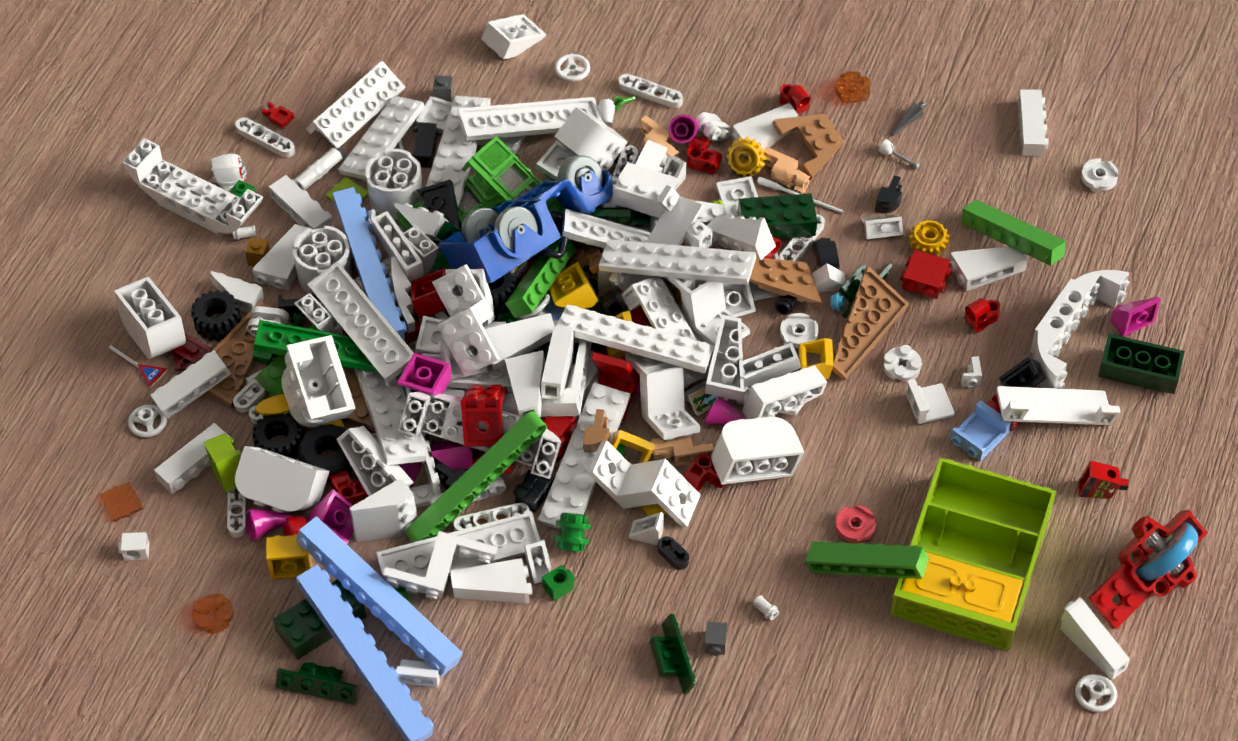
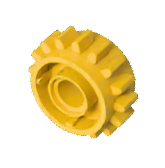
M740 137L737 141L731 143L732 146L727 149L730 153L726 157L729 158L727 163L732 167V171L735 170L737 175L743 174L744 177L748 174L753 176L755 172L761 171V168L765 165L763 161L766 159V156H764L765 149H762L761 143L758 144L756 139L750 140L749 137H746L744 140ZM743 154L748 155L749 160L745 159Z
M930 220L920 221L918 225L913 226V230H910L909 243H911V248H914V250L939 256L941 252H945V248H948L950 235L947 234L948 230L943 227V224Z

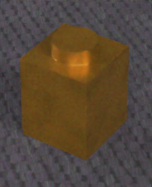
M250 237L245 250L249 266H255L270 251L268 240Z

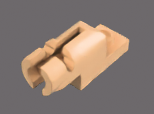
M648 116L641 119V131L645 135L644 146L647 140L653 141L668 148L666 152L668 157L672 154L679 158V155H677L679 151L672 146V138L669 132Z
M766 147L764 152L766 159L763 162L766 166L772 167L771 179L786 185L788 188L795 186L794 190L803 194L809 185L810 176L797 170L798 160Z
M680 436L665 442L661 438L651 439V442L655 444L652 452L653 459H670L673 457L675 467L692 464L699 454L707 453L712 455L714 450L712 443L693 446L691 436Z

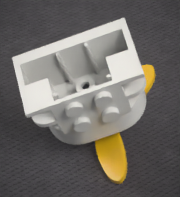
M332 335L287 345L288 352L285 355L287 367L282 376L284 394L272 396L259 402L255 407V412L261 415H276L290 411L293 418L306 427L314 428L327 424L344 427L341 419L348 418L356 408Z

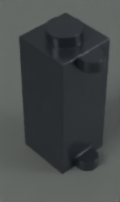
M419 122V125L414 127V132L417 133L413 157L420 163V167L432 168L438 137L437 124Z

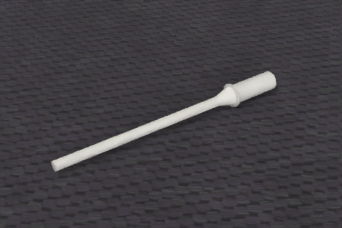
M763 177L758 178V184L771 188L774 191L781 190L792 195L799 194L780 186L778 182H773ZM813 199L815 204L841 214L843 212L841 209Z

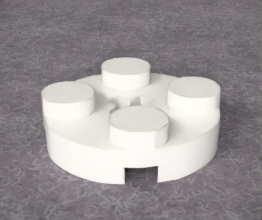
M1097 158L1089 160L1084 164L1081 179L1092 192L1099 193L1100 191L1109 190L1117 183L1118 169L1112 162H1104ZM1096 173H1098V174H1100V175L1103 174V176H1102V177H1099V176L1096 175Z
M794 313L789 315L788 319L782 321L780 335L785 345L792 342L794 348H799L800 343L817 339L818 324L815 320L810 319V316L807 314ZM797 328H801V331L804 332L797 333L795 331H797Z
M903 345L893 348L884 355L883 370L890 379L895 380L896 378L901 380V382H907L918 377L922 360L919 354L912 350L910 346ZM899 362H904V363H906V366H905V367H904L903 365H900V366H899L898 364H899Z

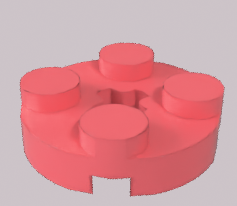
M855 505V507L849 508L848 506L843 508L837 515L836 533L848 542L854 544L864 543L875 532L876 523L874 515L866 507ZM851 522H859V527H854Z

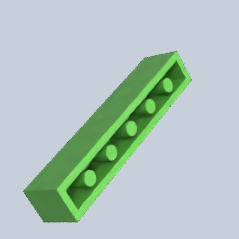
M978 200L962 208L961 224L1050 266L1064 257L1066 241Z
M561 238L547 246V249L558 251ZM569 239L562 258L555 259L538 256L505 304L515 318L533 313L576 250L574 244Z
M821 541L811 543L805 562L812 573L923 579L929 557L924 548L917 545H874Z

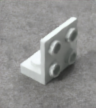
M915 379L907 381L905 394L918 424L954 416L955 412L942 383L921 388L920 385H917Z

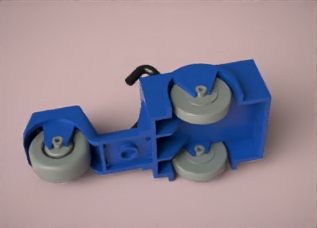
M589 156L569 157L559 168L558 181H544L524 195L514 200H507L499 206L492 207V209L476 208L471 210L463 220L461 233L460 231L453 232L452 236L439 243V246L451 269H458L466 264L469 269H484L488 283H493L533 256L562 258L565 254L569 238L560 236L547 209L546 200L555 198L564 209L590 214L595 211V207L608 203L609 198L613 196L612 177L608 170H601L599 164ZM561 238L558 251L547 249V246Z

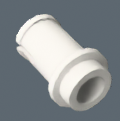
M254 225L240 227L232 232L233 239L238 241L241 238L256 237Z
M762 595L754 600L753 606L760 610L767 620H774L778 616L777 606H772Z

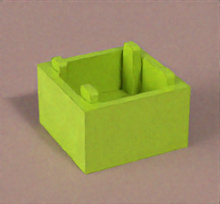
M226 433L204 441L212 470L223 490L227 493L236 489L235 474L240 461L239 457L242 454L240 450L236 451L232 443L234 441L232 437H227Z

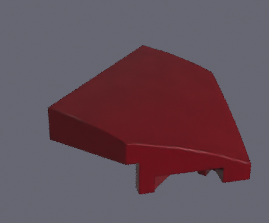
M185 333L186 344L172 350L175 371L186 370L188 366L201 360L205 354L210 353L213 349Z

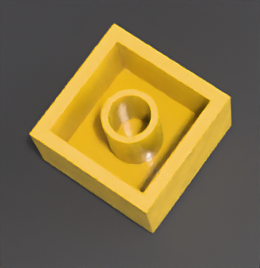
M298 534L293 536L276 535L266 538V559L271 579L294 578L312 568V555L306 549L299 546L296 541Z

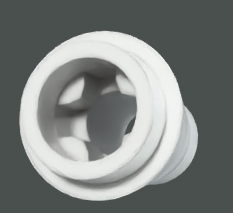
M601 100L598 109L603 122L610 127L613 125L615 105L612 100Z

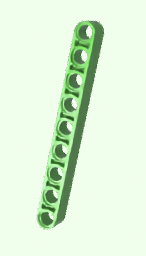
M533 411L523 416L407 528L405 535L412 543L436 537L439 531L445 529L546 431L547 425Z

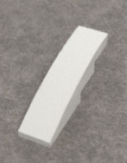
M394 256L391 257L392 288L397 300L396 306H399L402 314L401 320L405 322L407 332L410 333L415 331V321L411 315L413 313V304L409 297L411 295V284Z

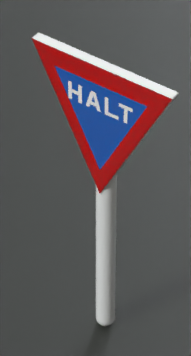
M109 346V349L139 368L149 389L168 371L167 368L139 364L115 347Z

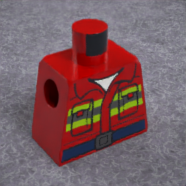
M1090 460L1078 480L1079 497L1110 499L1116 490L1127 491L1129 481L1128 479L1120 478L1118 467Z

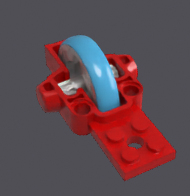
M1190 510L1179 511L1165 526L1149 516H1144L1133 524L1131 529L1135 537L1120 551L1118 558L1121 565L1088 597L1113 629H1117L1149 596H1166L1176 585L1180 588H1185L1196 579L1197 573L1194 569L1190 553L1209 532L1202 527ZM1131 553H1132V555H1133L1132 561L1130 560V554H1131ZM1156 583L1158 585V591L1155 590ZM1115 594L1120 598L1118 605H1115L1112 601Z

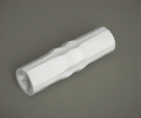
M331 148L312 165L308 166L303 173L294 179L299 188L307 190L317 180L321 179L323 175L327 174L332 167L342 160L340 152L335 148Z

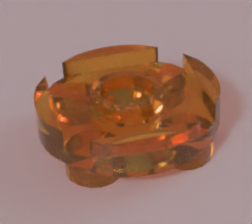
M849 71L841 74L840 78L836 80L835 92L843 103H855L868 99L871 89L868 77L865 76L864 78L859 72Z
M221 593L204 596L193 604L192 618L199 630L202 629L209 634L220 633L227 629L229 623L233 620L234 611L232 604ZM211 611H217L215 617H212L208 614Z

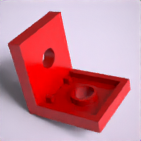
M594 352L591 360L601 374L597 384L630 393L631 398L621 420L624 421L640 379L629 361Z
M494 384L490 387L473 385L467 389L460 401L464 447L493 446L504 436L502 404L508 395L507 387H502L500 384ZM478 423H487L488 429L485 431L480 430Z

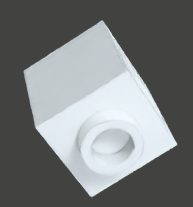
M698 220L686 230L685 245L701 248L710 247L712 245L713 230Z
M146 532L122 533V541L118 542V551L122 553L124 561L148 560L149 539Z

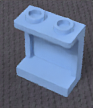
M980 400L975 406V411L958 428L954 427L951 430L950 440L955 446L961 447L971 457L981 462L1010 432L1011 421H1003L1000 413Z

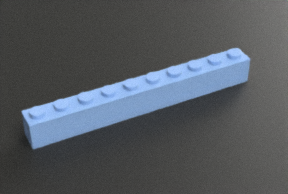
M354 187L332 192L334 205L344 234L349 242L350 252L364 293L405 341L406 325L404 321H400L402 314L399 306H395V303H397L395 293L390 292L392 286L389 277H385V274H387L385 265L380 263V260H382L380 250L375 249L377 243L375 236L370 234L372 232L370 222L365 220L367 218L365 207L361 208L360 206L362 204L360 193L356 194Z
M317 516L299 530L296 538L299 546L306 549L316 562L321 563L331 576L336 577L345 589L352 592L360 603L368 607L375 617H378L390 631H393L400 637V640L405 645H408L417 657L423 659L430 666L431 670H438L439 675L443 677L459 663L463 652Z
M317 564L297 576V586L404 740L424 741L432 736L434 727L432 721L428 716H423L420 704L409 696L410 691L405 683H400L398 673L394 667L388 666L385 654L382 650L378 651L374 646L375 641L373 637L365 633L362 621L358 617L355 618L353 616L350 604L342 600L338 587L336 585L332 586L327 571L325 569L321 570Z

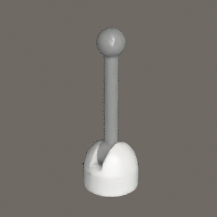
M883 141L878 152L886 156L894 154L912 165L913 169L919 168V163L912 162L894 151V146L890 141Z

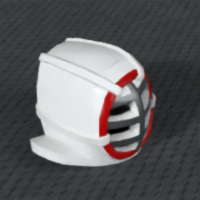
M224 154L210 160L214 175L213 181L224 190L229 192L238 180L243 182L247 180V167L239 155Z

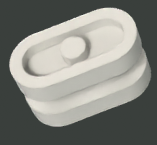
M703 112L695 119L698 130L702 131L710 140L722 141L730 136L731 128L726 123L721 122V119L715 114Z
M253 307L247 331L252 336H256L259 320L287 324L289 314L279 308Z

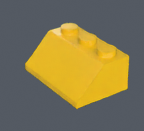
M578 262L560 272L549 288L555 305L566 308L568 304L582 309H589L598 302L594 289Z

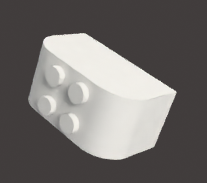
M575 107L554 136L579 156L585 155L593 158L603 170H608L613 165L617 156L628 143L626 139L604 122Z
M149 277L114 290L122 323L128 334L148 359L186 344L181 316Z
M758 417L727 423L718 438L711 455V460L721 484L791 477L804 454V450L794 428L787 421L778 417Z
M244 446L235 474V484L238 491L243 496L254 500L256 505L270 506L272 510L280 513L308 511L319 503L329 471L260 447Z

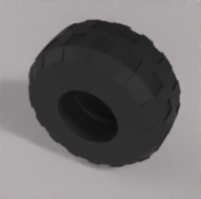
M334 424L320 425L310 429L303 435L298 446L299 461L328 470L329 474L326 482L331 481L330 475L347 471L348 474L351 473L353 468L337 441V438L346 429ZM326 450L337 451L330 456L319 455Z

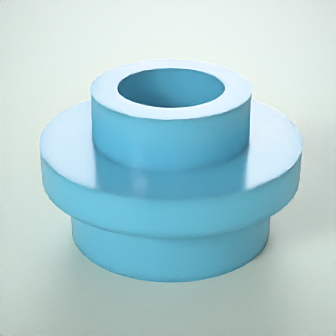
M839 292L831 296V307L833 310L842 311L846 301L845 297Z

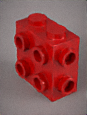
M914 250L913 255L908 256L906 262L907 270H903L900 280L903 281L902 289L938 299L940 292L944 293L947 284L945 279H949L952 268H949L950 260Z

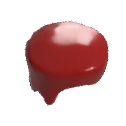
M287 517L283 525L284 536L298 534L299 530L307 524L305 517Z

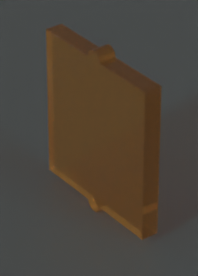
M131 482L118 487L114 486L113 489L100 494L113 522L124 517H130L131 514L143 510V506Z

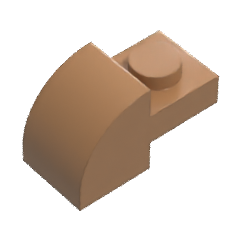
M596 409L594 427H585L583 439L584 452H597L602 441L609 442L610 431L607 428L608 417H605V411L602 409Z

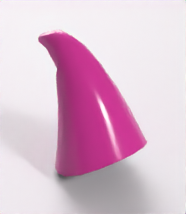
M683 114L677 115L671 120L668 130L669 135L677 143H687L695 137L698 127L693 117Z
M719 396L708 412L704 425L724 426L731 421L745 420V418L735 407Z
M248 509L246 515L248 535L253 542H256L270 530L283 526L286 518L292 516L285 512H276L272 509Z

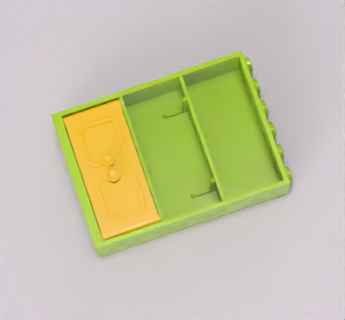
M939 458L910 546L917 545L923 547L929 557L923 579L899 578L893 595L890 616L1009 651L1050 518L1056 491L1048 487L1031 484L1028 481H1020L1010 476H1003L989 470H982L968 464L964 465L954 462L951 459Z

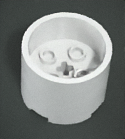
M402 149L384 150V153L375 158L372 157L368 161L365 173L369 202L372 209L378 215L388 211L393 219H397V212L399 210L394 206L395 203L402 205L404 202L413 205L422 201V197L416 191L423 188L420 163L411 156L410 152Z
M331 226L313 230L309 228L296 238L293 245V255L298 282L305 292L312 295L313 291L307 284L336 262H339L353 279L354 273L350 246L346 235L342 231Z

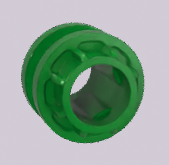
M563 512L560 514V520H556V525L561 526L560 535H554V540L557 541V548L582 552L585 544H589V539L584 538L585 529H591L588 517L576 513Z

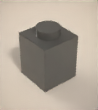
M434 75V97L452 102V76Z
M707 621L704 653H709L713 656L725 655L727 623Z

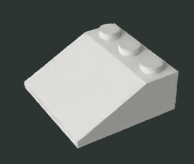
M627 162L614 187L611 203L660 218L665 209L657 202V199L666 185L671 186L676 191L680 179Z
M401 478L350 507L353 531L357 542L403 536L407 528L417 519L414 494Z

